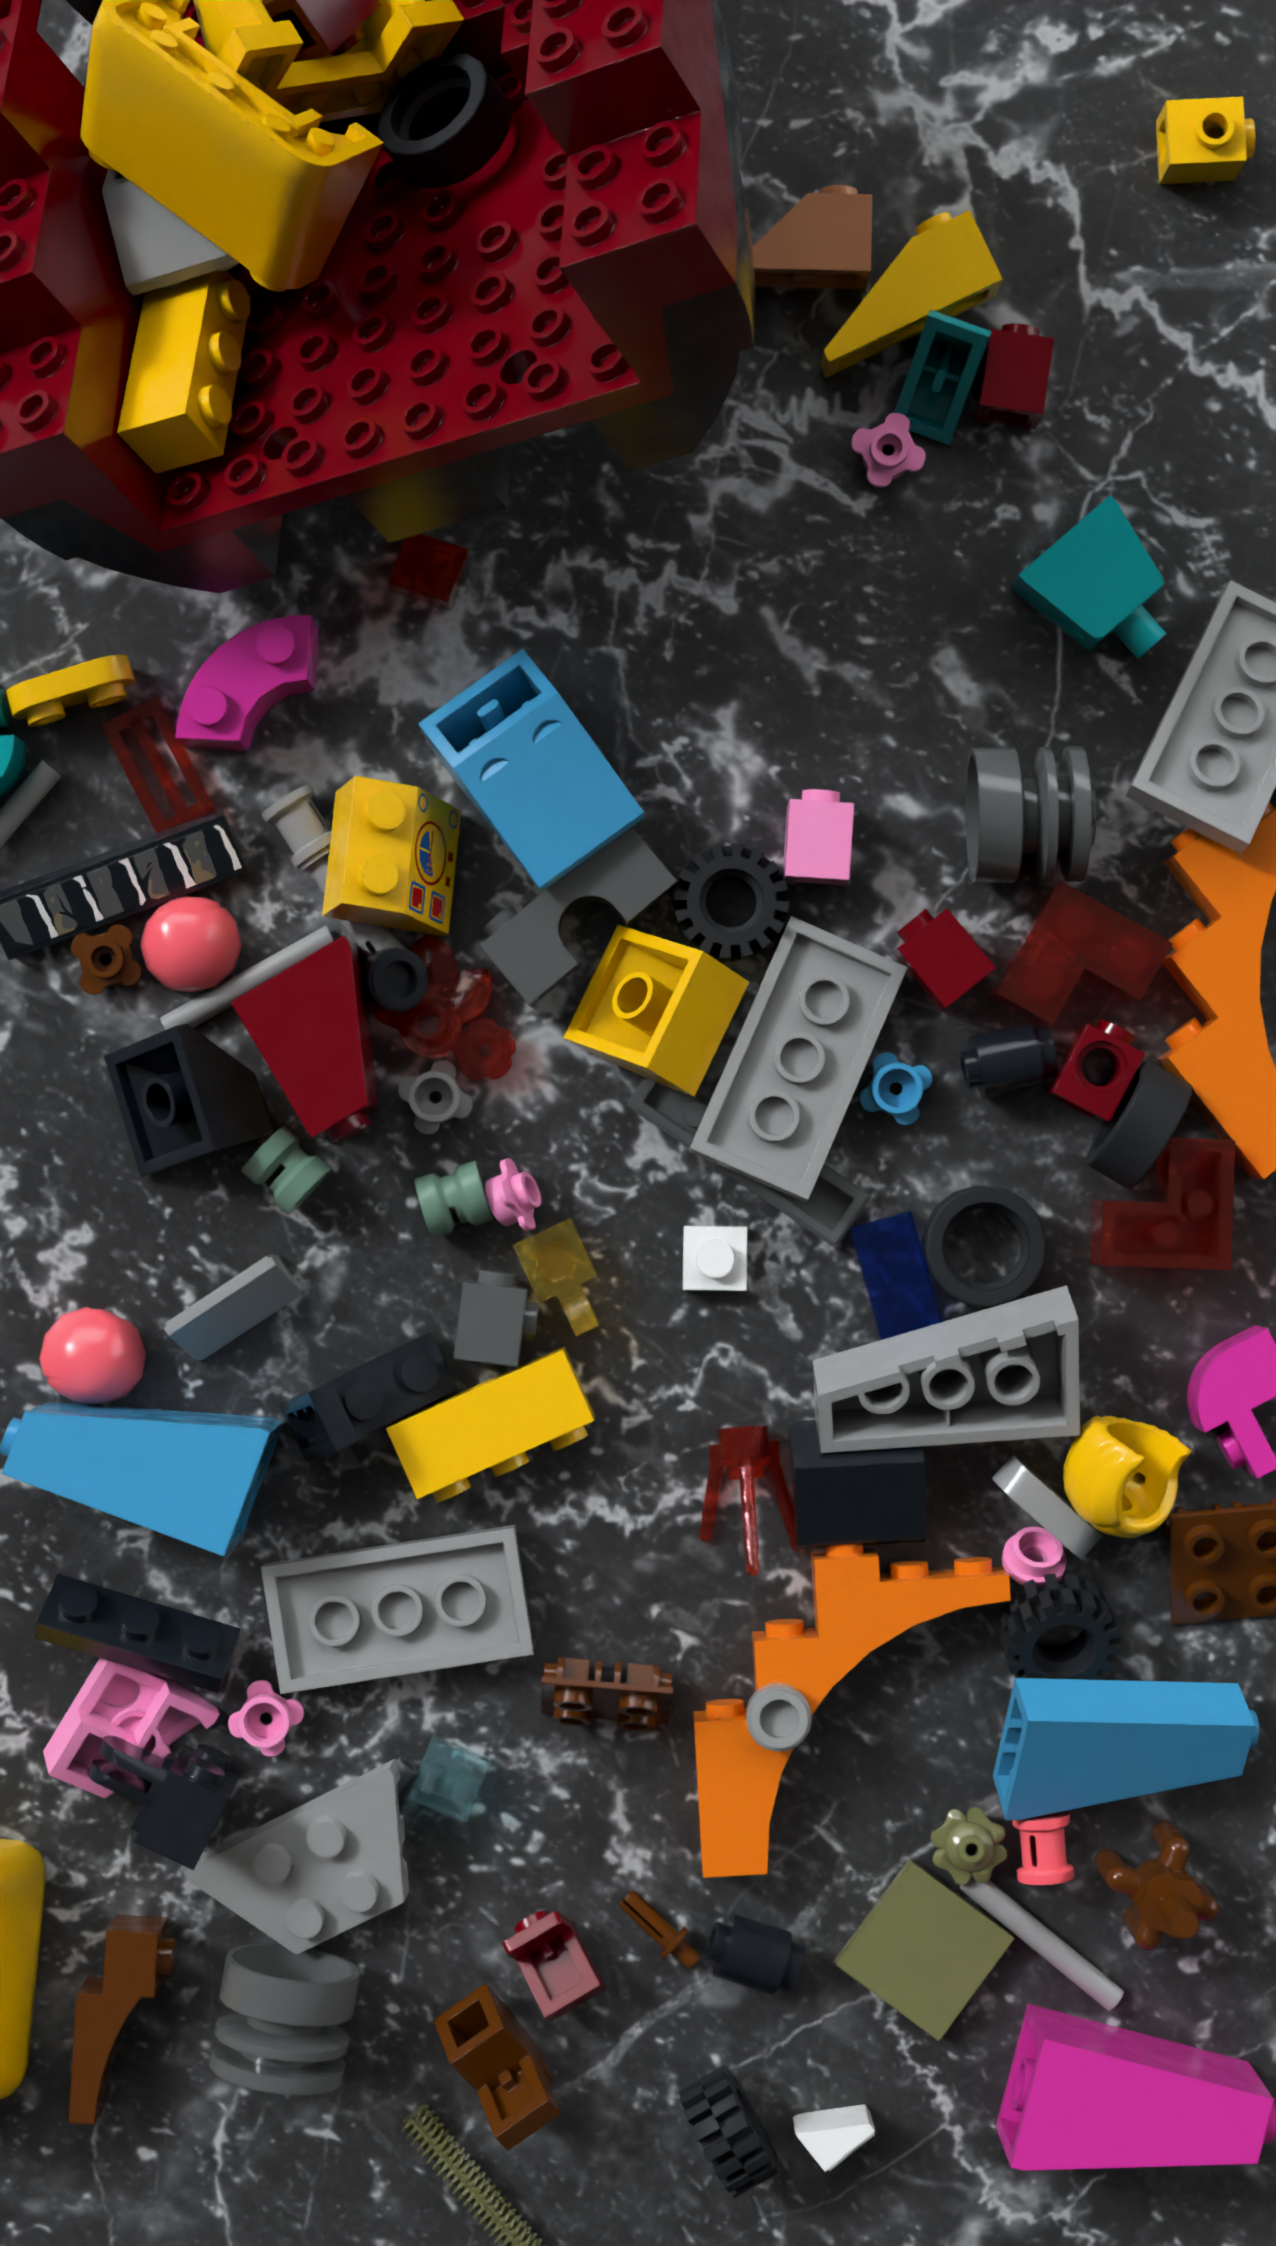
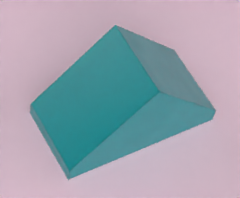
M930 310L894 413H901L909 419V431L950 445L991 331Z

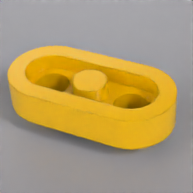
M110 655L20 682L5 691L12 717L15 719L26 718L30 727H37L63 719L66 716L64 708L88 701L90 708L104 707L122 701L127 697L125 688L134 684L135 678L127 655Z

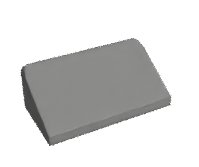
M267 1255L167 1321L164 1330L193 1359L197 1361L204 1360L299 1297L301 1288L279 1255Z

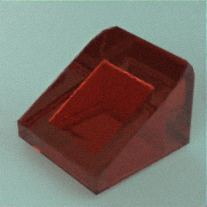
M422 534L405 538L388 581L390 592L451 611L470 550Z

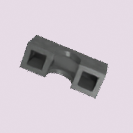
M631 827L541 892L535 884L531 889L538 897L519 913L511 905L494 917L482 929L489 938L479 946L532 1008L579 968V964L564 947L560 938L561 923L571 908L583 902H600L612 908L629 927L676 887L677 880Z

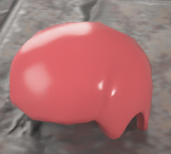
M187 896L171 900L160 906L146 921L140 943L146 970L164 987L172 991L200 992L219 985L235 970L242 947L237 923L226 908L221 907L218 902L207 898Z
M84 1307L62 1314L45 1333L39 1360L42 1374L47 1378V1383L57 1393L73 1402L104 1405L126 1397L139 1382L143 1375L146 1351L138 1329L130 1321L103 1309Z

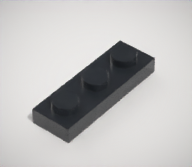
M57 1574L36 1622L34 1638L219 1693L237 1647L241 1628Z

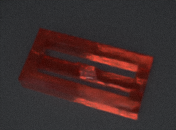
M158 696L101 724L156 833L218 811L186 748L175 738L176 728ZM153 715L197 801L196 804L187 807L143 719ZM131 726L176 813L165 819L120 732Z

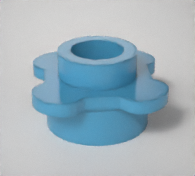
M890 1052L877 1055L872 1061L874 1074L869 1087L864 1088L859 1095L861 1106L868 1112L880 1110L891 1114L896 1122L901 1125L915 1122L920 1115L917 1105L922 1097L923 1090L928 1089L932 1084L931 1072L923 1065L911 1067L910 1065L900 1063L896 1056ZM894 1082L899 1083L902 1087V1091L898 1095L890 1092V1085Z

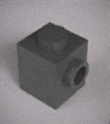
M479 1269L478 1281L465 1280L463 1282L453 1359L518 1367L522 1341H535L539 1303L528 1302L529 1287L516 1286L517 1274Z

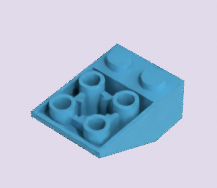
M523 648L418 723L437 759L541 892L646 817L642 808L561 695Z

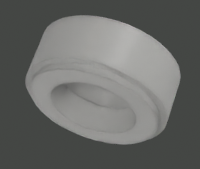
M778 1682L764 1685L751 1696L746 1708V1722L752 1738L760 1746L768 1750L787 1751L793 1749L803 1742L810 1731L812 1716L808 1701L792 1685Z

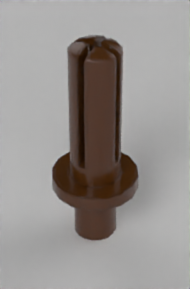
M635 1890L628 1892L623 1897L619 1907L663 1948L659 1956L664 1960L671 1953L690 1970L700 1959L701 1955L683 1939L689 1930L684 1926L678 1932Z

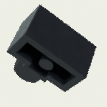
M105 1736L99 1746V1753L107 1760H93L87 1771L89 1778L93 1782L142 1805L131 1827L132 1830L138 1832L135 1843L194 1871L242 1772L231 1767L233 1760L230 1756L205 1744H199L196 1750L184 1745L178 1757L168 1753L164 1759L120 1737Z

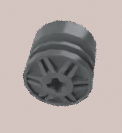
M1066 746L1063 749L1058 776L1054 753L1051 747H1040L1037 750L1031 776L1022 775L1021 763L1015 747L971 749L966 776L965 827L967 862L972 884L1016 882L1023 854H1032L1033 865L1039 882H1050L1053 880L1057 853H1059L1061 873L1065 882H1082L1085 880L1089 866L1090 850L1095 840L1096 797L1094 785L1090 779L1087 754L1083 746Z
M250 1944L230 1949L225 1959L219 1999L226 2007L235 2012L220 2016L215 2024L214 2035L219 2041L215 2042L211 2049L210 2069L215 2075L232 2084L274 2094L315 2095L329 2093L340 2088L346 2066L345 2061L341 2057L347 2053L350 2037L343 2029L335 2025L349 2021L353 2017L361 1970L353 1962L340 1956L312 1948L297 1955L281 1944Z

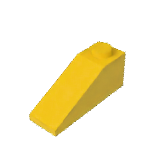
M970 210L954 218L951 217L949 212L937 214L921 223L915 229L917 235L909 240L824 349L820 368L825 378L921 333L930 310L955 317L996 297L1003 278Z

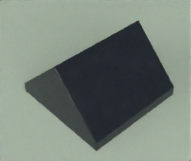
M816 1420L788 1421L797 1549L828 1548L844 1544L878 1545L926 1541L925 1459L922 1446L821 1453Z

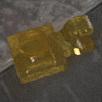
M571 1218L513 1245L540 1304L558 1296L570 1325L577 1336L600 1326L581 1284L598 1277Z

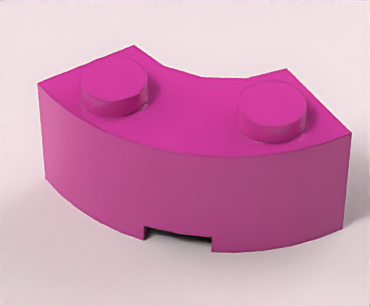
M311 615L286 616L258 623L231 637L217 648L195 674L186 691L177 719L175 738L186 748L250 751L255 727L270 707L290 695L314 692L316 690L318 627Z

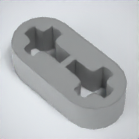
M1014 1454L992 1477L994 1482L1008 1496L1081 1560L1104 1536L1100 1531L1084 1521L1064 1497Z

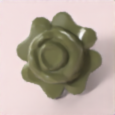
M971 1807L967 1811L966 1816L959 1809H951L947 1813L944 1824L933 1830L930 1834L931 1842L935 1847L939 1848L932 1856L933 1863L936 1867L949 1871L956 1884H967L971 1876L977 1882L986 1883L991 1877L993 1868L1007 1858V1850L1003 1845L999 1844L1005 1837V1829L1002 1825L991 1822L979 1807Z

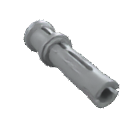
M307 784L276 801L261 816L266 823H274L294 854L291 862L295 869L299 868L302 873L308 871L324 894L331 829L311 800L314 791ZM340 919L366 961L378 950L385 948L406 949L390 927Z

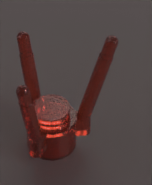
M768 1425L718 1428V1444L708 1445L710 1467L701 1515L699 1538L703 1542L711 1539L723 1470L726 1467L727 1480L739 1479L746 1571L750 1576H755L759 1572V1546L754 1478L765 1477L764 1465L768 1469L791 1547L796 1552L802 1550L797 1549L794 1507L780 1463L779 1440L769 1441Z

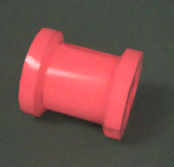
M1062 1811L1022 1820H1012L1013 1826L1019 1829L1022 1866L1016 1870L1018 1882L1028 1885H1054L1065 1883L1075 1878L1074 1867L1067 1863L1064 1827L1070 1823L1069 1812Z

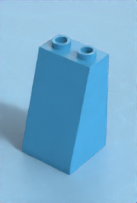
M48 1402L24 1412L22 1420L13 1417L0 1445V1454L7 1456L1 1474L225 1556L241 1541L285 1422L273 1417Z

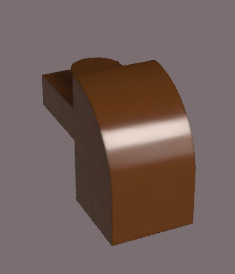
M486 1983L433 2020L450 2065L477 2091L493 2135L507 2151L561 2114L550 2084L555 2080L540 2051L513 2012Z

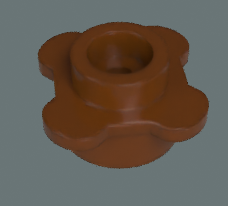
M115 924L109 928L107 933L95 936L81 933L74 938L71 944V952L75 957L79 958L83 972L80 978V986L85 992L99 995L107 986H117L120 984L133 986L140 980L142 967L136 962L134 951L130 946L133 941V934L130 929L123 925ZM104 954L112 956V963L108 966H104L101 963V957Z

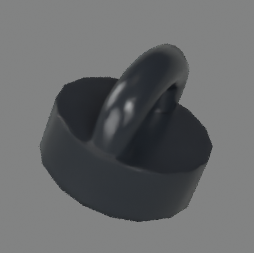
M385 948L376 951L367 959L362 968L360 982L364 999L368 1004L384 1011L403 1012L414 1008L422 1001L427 991L429 977L425 964L417 954L408 949Z

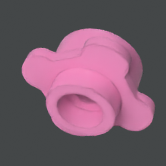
M901 413L889 414L883 424L871 430L860 428L852 437L851 447L855 453L861 455L863 465L867 470V480L875 487H886L891 483V480L900 477L906 471L914 473L919 471L924 465L925 451L914 444L909 433L910 421ZM885 445H891L894 448V453L887 456L883 453L882 448Z
M506 1158L501 1160L500 1169L502 1174L488 1179L485 1184V1193L489 1207L495 1218L503 1226L508 1227L519 1222L524 1231L533 1230L536 1226L533 1217L534 1208L541 1205V1194L538 1185L527 1171L519 1173L512 1159Z
M257 1680L247 1688L248 1699L240 1711L234 1712L230 1716L228 1727L234 1737H243L249 1744L259 1747L263 1755L276 1756L284 1750L286 1746L285 1736L291 1726L297 1725L302 1721L304 1708L299 1700L294 1698L287 1700L275 1693L270 1682ZM267 1712L271 1714L272 1722L269 1724L262 1723L260 1720L262 1713Z

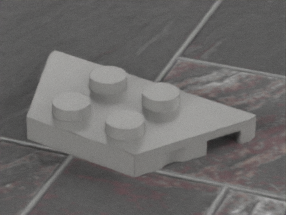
M393 1759L201 1855L194 1871L185 1867L183 1874L189 1882L296 1955L404 1903L409 1893L407 1862L402 1854V1845L405 1841L404 1816L399 1815L397 1784L401 1778L400 1766Z

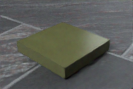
M910 1857L837 1955L835 1963L871 1992L937 2041H940L1015 1938L1012 1932Z

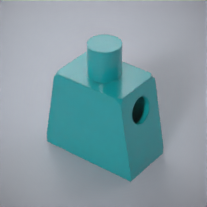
M1111 495L1018 574L1011 585L1019 596L1089 651L1110 633L1114 632L1132 654L1139 659L1167 634L1143 607L1165 584L1164 579L1119 504Z

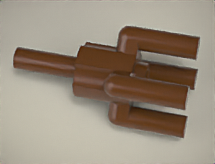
M1167 1820L1155 1823L1151 1831L1153 1840L1160 1848L1158 1858L1146 1861L1138 1868H1133L1125 1865L1119 1855L1112 1849H1102L1095 1856V1866L1109 1888L1129 1896L1132 1906L1125 1910L1123 1922L1137 1945L1144 1950H1153L1158 1947L1163 1932L1169 1934L1173 1939L1178 1937L1183 1939L1191 1938L1198 1931V1919L1211 1921L1219 1913L1217 1900L1202 1881L1198 1878L1190 1877L1185 1871L1190 1855V1846L1177 1828Z

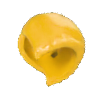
M1095 1416L1081 1426L1080 1436L1074 1437L1067 1453L1063 1471L1064 1490L1075 1512L1096 1530L1120 1538H1136L1154 1531L1169 1516L1177 1495L1179 1469L1192 1450L1182 1444L1177 1437L1171 1436L1166 1430L1158 1429L1155 1425H1148L1143 1422H1135L1115 1416Z

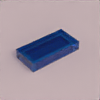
M911 1210L851 1226L849 1228L880 1340L942 1322Z

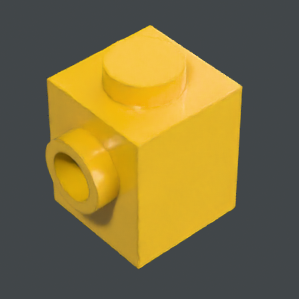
M1243 97L1166 100L1156 120L1159 184L1235 181L1247 158H1252L1254 155L1256 140L1255 124L1252 118L1245 119Z

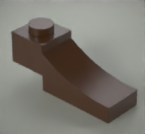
M117 1914L106 1930L104 1976H88L76 1994L69 2123H96L106 2105L107 2086L113 2056L130 2012L141 1997H155L164 1982V1977L172 1978L174 1975L177 1940L176 1938H167L168 1917Z

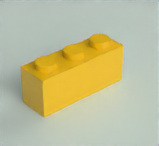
M216 270L184 280L171 288H158L144 293L117 433L156 474L224 454L228 425L232 418V403L237 374L241 366V352L246 323L251 310V297L248 295L246 288L239 280L234 279L228 270Z
M564 1346L390 1423L386 1430L416 1498L419 1499L432 1493L436 1503L471 1488L467 1477L491 1467L494 1476L497 1477L528 1463L530 1460L526 1451L549 1441L553 1451L587 1437L588 1433L584 1425L593 1422L595 1414Z

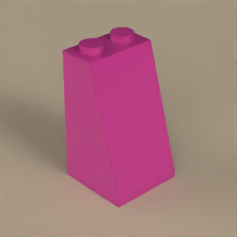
M1027 2003L995 2127L1010 2167L1022 2171L1258 2164L1263 2144L1270 2145L1276 2134V2105L1273 2104L1274 2098L1248 2061Z

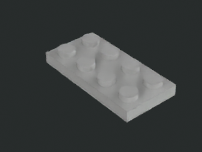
M1230 580L1221 594L1125 796L1242 854L1250 844L1276 787V603Z
M791 916L688 1151L798 1200L807 1202L908 967Z
M515 1525L279 1561L261 1566L280 1694L534 1655L535 1650Z

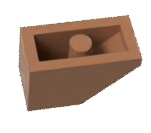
M830 185L821 188L819 193H808L752 246L755 287L866 289L871 273L872 194H858L856 188L847 185Z

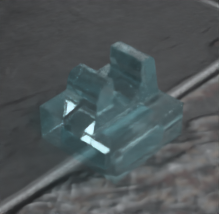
M432 1735L408 1800L467 1823L489 1768L491 1758Z

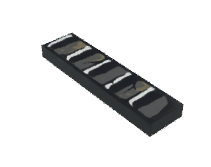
M224 810L212 812L0 891V943L8 960L246 873V863Z

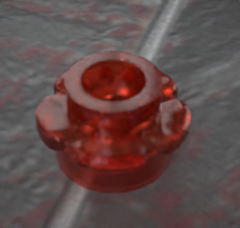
M485 1018L474 1020L469 1024V1029L460 1031L457 1034L453 1043V1054L456 1058H459V1069L468 1078L475 1081H482L485 1077L496 1080L506 1075L512 1067L511 1055L516 1051L515 1039L507 1028H499L494 1020ZM482 1044L490 1046L491 1052L488 1056L484 1057L479 1054L478 1049Z

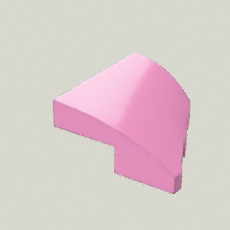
M99 1658L43 1750L48 1774L105 1799L114 1792L93 1782L87 1774L93 1760H107L99 1753V1746L105 1736L120 1737L161 1758H165L168 1753L171 1754L169 1747L171 1743L201 1723L206 1729L213 1725L220 1715L218 1708L175 1680Z

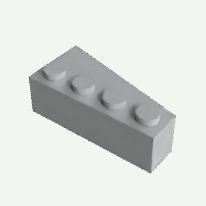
M1067 1285L813 1360L815 1418L821 1453L1080 1436L1079 1319Z

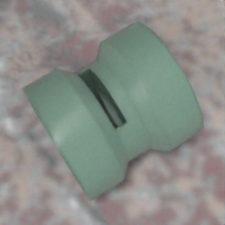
M284 1125L254 1153L241 1172L254 1184H265L273 1192L274 1203L289 1215L309 1197L332 1169L320 1157L308 1156L300 1148L299 1138Z
M476 1160L458 1165L453 1174L444 1177L432 1173L414 1179L422 1213L432 1239L452 1233L454 1227L458 1224L469 1222L477 1226L494 1220L486 1198L485 1184Z

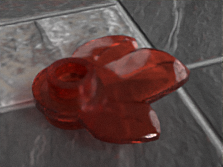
M427 934L409 948L410 951L417 954L423 961L429 977L427 991L422 1001L414 1008L403 1012L384 1011L369 1004L378 1021L399 1030L400 1037L410 1052L423 1058H438L448 1054L457 1046L461 1039L464 1025L484 1014L492 997V979L490 971L484 968L466 969L459 972L457 961L450 947L437 936ZM435 1016L441 1019V1024L436 1031L423 1033L419 1030V1025L424 1018Z

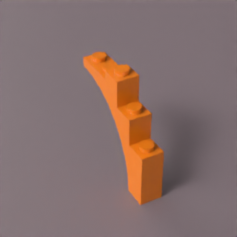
M1270 802L1263 813L1250 844L1242 854L1187 828L1170 841L1177 852L1163 862L1209 920V923L1204 926L1201 920L1196 918L1168 940V943L1174 951L1161 960L1164 967L1207 1021L1201 1025L1196 1017L1175 1030L1164 1040L1171 1049L1157 1060L1165 1070L1192 1085V1095L1189 1101L1251 1179H1265L1276 1170V1067L1268 1048L1260 1003L1261 947L1271 902L1276 892V807H1273Z
M844 1544L825 1548V1551L811 1552L815 1628L804 1629V1623L801 1619H776L765 1622L766 1631H752L755 1692L770 1683L778 1682L792 1685L807 1699L812 1716L831 1688L864 1657L912 1626L961 1608L1011 1601L1009 1574L1002 1566L993 1567L992 1558L989 1557L959 1558L954 1560V1569L929 1571L927 1561H899L890 1563V1573H880L879 1556L874 1548L863 1549V1545ZM717 1699L706 1702L705 1711H693L703 1878L768 1874L770 1820L781 1774L793 1749L771 1751L760 1746L752 1738L748 1730L746 1708H744L743 1700Z

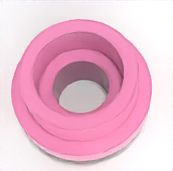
M1026 1527L1021 1529L1006 1542L1002 1553V1565L1014 1581L1023 1585L1033 1579L1038 1588L1046 1585L1044 1575L1055 1573L1057 1581H1059L1064 1574L1067 1563L1062 1543L1042 1527Z

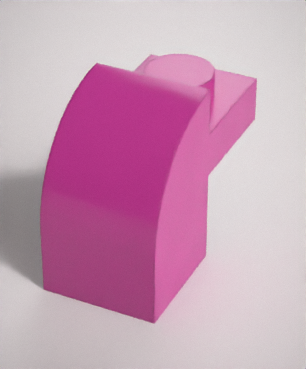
M1254 1325L1215 1345L1207 1351L1195 1366L1187 1388V1408L1193 1427L1206 1433L1221 1425L1224 1432L1216 1435V1439L1229 1465L1233 1470L1242 1466L1245 1473L1257 1479L1276 1470V1457L1251 1410L1276 1397V1344L1268 1328Z

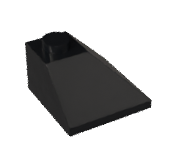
M187 1023L174 1026L104 1056L141 1177L232 1150L274 1134L268 1117L267 1104L261 1094L255 1073Z

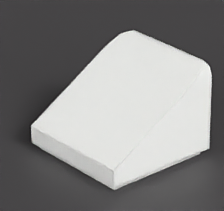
M865 2104L806 2112L793 2117L797 2138L824 2172L827 2170L830 2172L875 2135L871 2111Z

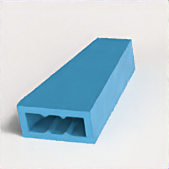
M1015 1678L993 1771V1779L1005 1820H1022L1242 1776L1249 1749H1254L1258 1743V1717L1254 1710H1249L1239 1683Z

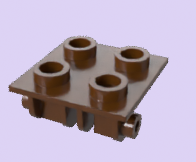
M1270 1498L1269 1503L1243 1505V1507L1239 1501L1231 1502V1508L1223 1509L1221 1503H1213L1212 1510L1207 1511L1206 1508L1184 1510L1182 1506L1175 1507L1174 1513L1169 1514L1162 1523L1164 1537L1166 1540H1170L1171 1624L1276 1615V1498Z
M558 1657V1663L545 1662L544 1677H542L541 1714L553 1715L555 1723L566 1726H588L591 1724L592 1718L617 1720V1727L620 1729L637 1732L652 1731L655 1729V1723L668 1724L673 1695V1687H671L672 1673L660 1672V1665L628 1663L626 1683H620L622 1662L615 1661L614 1682L601 1681L603 1660H596L595 1681L588 1680L590 1660Z

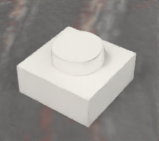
M683 1226L682 1289L747 1291V1226Z

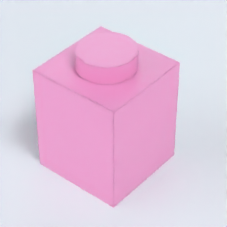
M820 789L802 790V800H789L786 815L783 880L794 883L845 886L850 880L854 803L840 802V792Z

